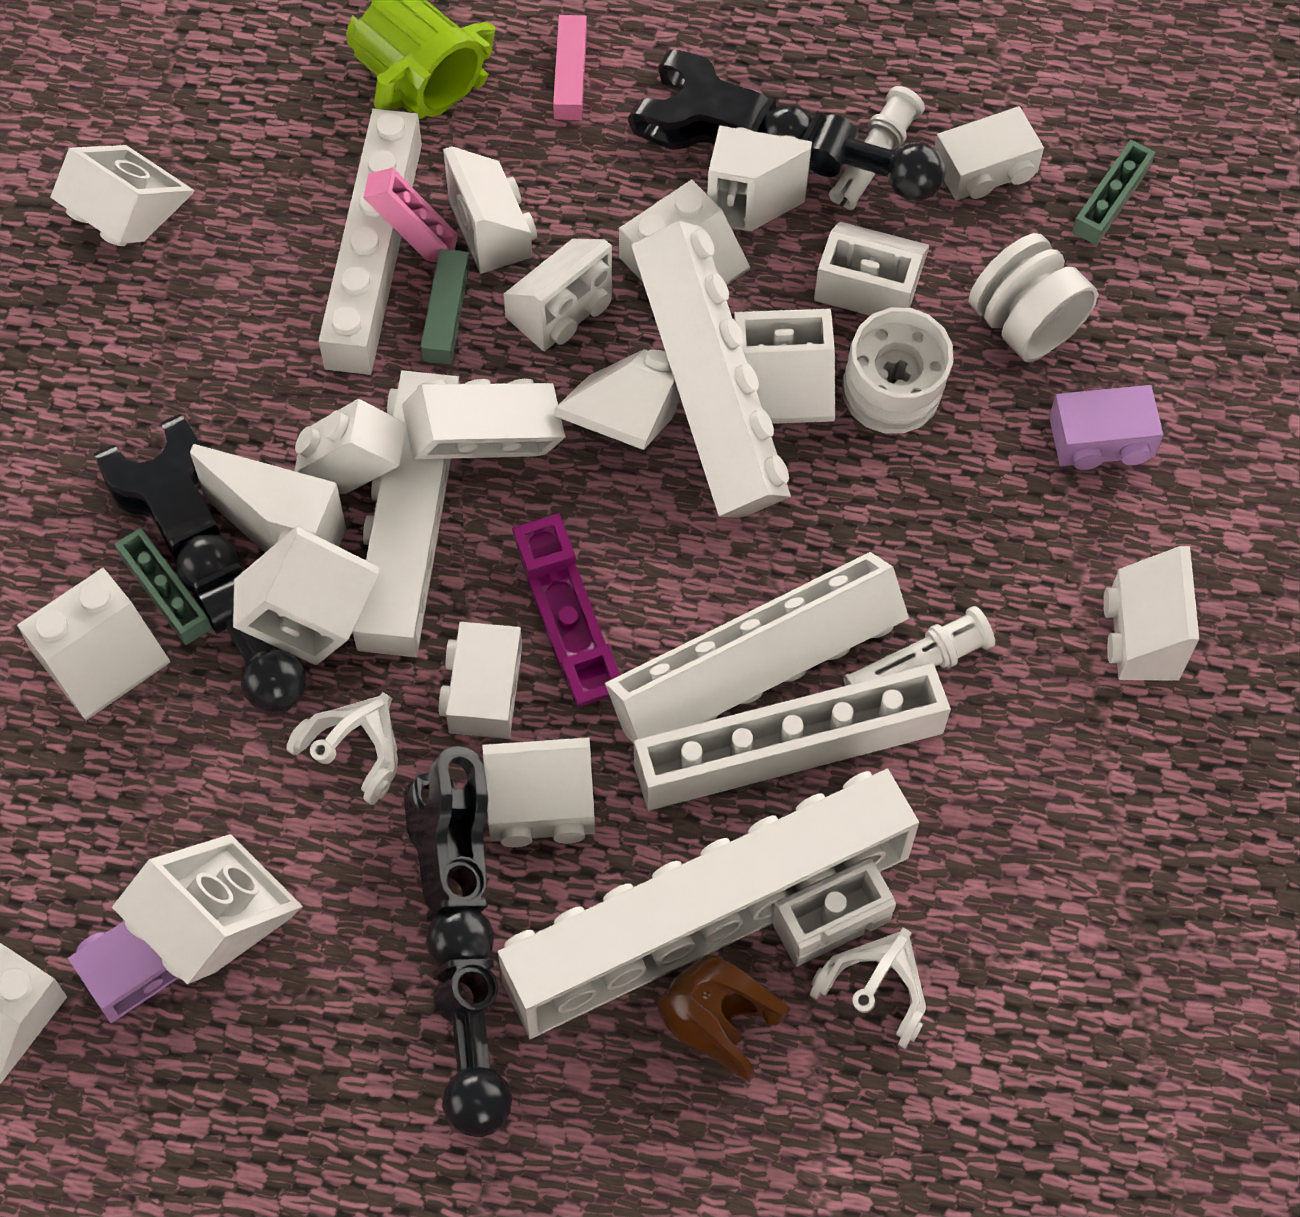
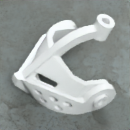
M382 692L380 696L314 714L310 719L303 720L292 731L286 749L289 753L298 755L323 730L336 725L325 740H316L310 747V754L315 760L322 764H328L335 759V748L343 738L361 725L374 743L378 757L361 787V790L365 792L364 801L374 805L378 799H381L387 793L397 771V744L389 712L392 698Z
M902 928L898 933L832 956L824 967H820L811 983L813 988L810 996L816 1000L821 994L826 996L837 976L846 967L859 962L877 961L880 963L865 989L856 991L852 999L853 1005L859 1012L868 1013L875 1006L874 994L889 969H894L908 987L910 1007L896 1033L901 1038L898 1045L906 1049L910 1040L914 1042L923 1026V1023L920 1021L926 1010L910 941L912 932Z

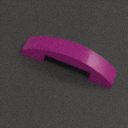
M560 513L513 527V536L532 596L563 678L577 708L609 698L610 695L605 683L621 674L610 645L605 643L576 566V555Z

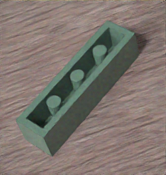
M1130 139L1076 217L1072 233L1098 245L1151 168L1156 152Z
M439 249L420 347L423 362L452 365L470 268L468 252Z
M142 528L115 543L122 561L185 646L212 629L207 615Z

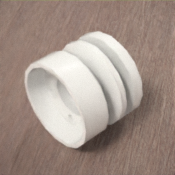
M1032 233L1018 239L995 257L976 280L968 300L971 307L979 315L984 316L991 328L1003 327L1001 335L1004 341L1025 362H1034L1069 339L1088 318L1096 305L1099 295L1097 289L1075 267L1063 268L1065 263L1063 255L1058 250L1052 249L1050 242L1042 234Z
M890 307L873 313L858 327L852 341L848 363L842 380L843 399L851 415L865 427L882 433H906L922 427L931 419L938 408L954 362L953 344L945 328L929 314L913 308Z

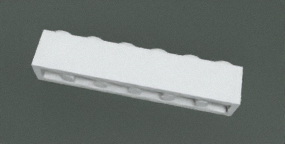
M372 109L319 337L320 351L324 369L366 375L372 374L402 236L363 196L368 174L389 168H394L413 187L422 146L419 118L416 113Z
M678 220L631 244L718 515L741 518L790 498L791 495L787 486L789 473L784 461L777 455L771 437L774 434L773 424L768 414L761 407L756 392L759 388L758 379L752 367L747 364L741 346L744 343L743 333L738 323L732 319L726 301L729 298V291L725 281L717 273L712 258L714 254L713 242L702 227Z
M401 370L398 389L391 388L389 391L387 413L405 422L402 404L416 391L418 385L433 379H443L447 384H460L459 376ZM407 427L399 467L372 481L371 499L377 503L374 516H366L363 543L364 545H369L366 561L379 567V576L351 634L354 635L357 651L417 657L451 459H413Z
M869 552L606 682L605 685L623 732L634 743V740L715 720L719 714L739 704H747L757 700L764 691L782 682H790L801 678L808 669L826 660L843 657L850 651V648L870 638H878L888 634L894 626L909 619L894 568Z
M933 663L634 740V767L647 810L650 811L943 734L951 708Z

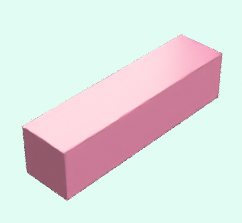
M559 15L553 100L554 119L582 120L587 39V16Z
M394 168L368 174L363 198L426 261L437 262L439 249L455 250L458 234Z

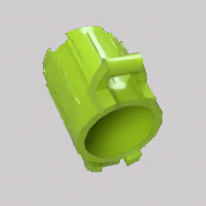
M370 0L372 2L360 19L352 15L346 32L347 44L354 50L353 55L378 76L374 98L376 109L396 110L404 107L408 112L418 114L419 119L425 116L435 117L441 115L467 95L472 87L478 90L485 84L489 73L482 69L484 60L489 59L491 53H493L492 46L496 30L493 24L482 22L460 28L427 0Z

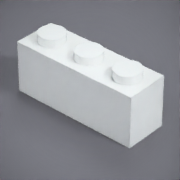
M433 379L418 385L416 391L402 404L413 459L533 457L547 454L565 438L562 420L554 416L558 402L553 383H534L531 379H518L508 384H491L488 379H476L465 384H447L443 379Z

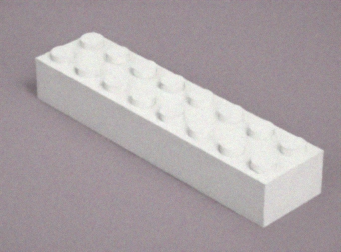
M888 768L874 775L869 771L860 773L849 779L843 785L842 790L827 797L822 793L813 795L802 801L796 807L795 812L780 819L776 816L766 817L751 826L748 834L731 842L728 838L719 839L706 846L701 851V856L682 864L681 861H673L665 864L653 873L652 879L633 887L632 884H624L614 888L604 896L603 902L586 910L583 907L569 909L554 920V925L537 933L533 930H526L514 935L505 942V948L498 951L502 984L529 1039H532L772 924L774 904L777 901L868 858L872 859L879 872L908 859L919 821Z

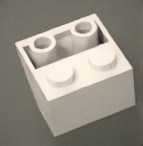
M719 125L708 171L707 195L722 209L731 228L753 231L805 202L812 141L800 140L787 135L777 136L754 132L747 128H731Z
M839 222L830 232L818 267L814 301L869 316L890 307L910 308L929 245Z
M571 239L503 294L505 318L544 352L554 343L561 345L567 342L574 335L581 321L589 315L593 317L600 315L611 302L612 245L603 239Z
M831 309L734 312V320L738 323L743 333L744 343L741 346L747 364L752 367L758 379L759 388L756 392L761 407L770 417L772 424L834 421L835 347Z
M296 526L234 579L233 627L314 665H318L348 641L379 576V567Z

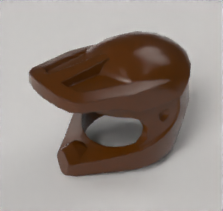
M713 955L703 956L675 977L665 993L657 999L659 1014L666 1027L681 1042L696 1051L705 1053L749 1083L754 1078L755 1071L750 1061L736 1047L742 1038L729 1021L734 1016L744 1014L764 1017L767 1024L776 1026L783 1021L790 1010L786 1003L774 996L748 974Z

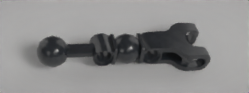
M669 50L658 65L661 83L677 91L678 94L665 100L642 98L636 103L628 116L629 125L635 135L672 150L688 148L699 142L715 144L719 125L731 128H747L754 132L777 136L787 135L800 140L812 141L809 169L814 173L824 177H835L840 173L844 164L888 177V181L895 194L910 201H921L934 196L942 187L946 174V167L939 151L925 142L908 143L893 151L857 140L859 135L857 128L846 118L833 114L823 115L819 111H816L814 117H812L809 111L796 104L776 107V99L767 98L754 90L720 80L716 75L714 66L706 57L681 50Z
M178 414L161 423L167 443L163 452L153 460L141 463L127 460L116 445H110L95 452L94 456L99 470L117 506L129 513L145 515L153 520L177 562L176 569L179 579L197 595L199 604L207 615L215 633L218 634L228 630L246 663L241 678V688L244 697L259 711L276 714L290 710L300 701L305 689L306 674L304 667L289 652L272 648L271 644L233 627L234 579L243 572L240 566L241 561L237 549L224 536L220 535L219 528L198 491L201 485L190 451L193 444H200L185 418Z
M454 746L445 749L430 766V773L417 776L405 790L404 804L407 833L411 843L418 852L423 897L430 909L426 913L427 920L432 921L428 927L426 947L431 960L439 966V968L432 972L433 980H438L439 982L434 991V1003L439 1014L453 1024L457 1073L450 1079L444 1090L442 1108L447 1122L460 1134L484 1137L494 1134L504 1125L511 1111L512 1094L507 1081L495 1070L490 1069L484 1010L494 1002L498 994L496 976L490 970L494 967V959H488L493 949L495 935L489 919L481 913L488 907L487 899H482V894L486 889L483 829L488 808L485 769L481 757L475 751L466 747ZM449 764L461 765L465 770L467 783L463 788L457 789L454 781L450 779L448 772ZM424 789L429 790L427 804L422 801L421 791ZM447 878L455 880L460 885L462 896L452 893L448 888ZM458 982L470 988L474 997L473 1003H469L461 997L458 991Z

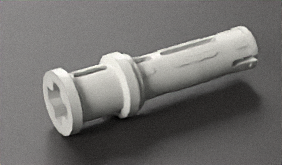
M895 86L890 89L886 96V105L880 114L872 116L868 123L867 130L869 135L864 142L890 150L902 146L907 138L906 130L913 120L920 118L925 110L922 99L914 91L902 86ZM848 165L835 187L829 192V198L832 202L840 205L844 197H846L848 200L843 207L853 210L876 173Z
M972 606L966 610L965 616L943 627L939 624L931 626L925 633L924 639L889 654L851 674L844 675V685L847 686L933 663L935 666L940 665L942 668H951L958 663V658L980 647L985 650L994 647V633L983 612L978 607Z

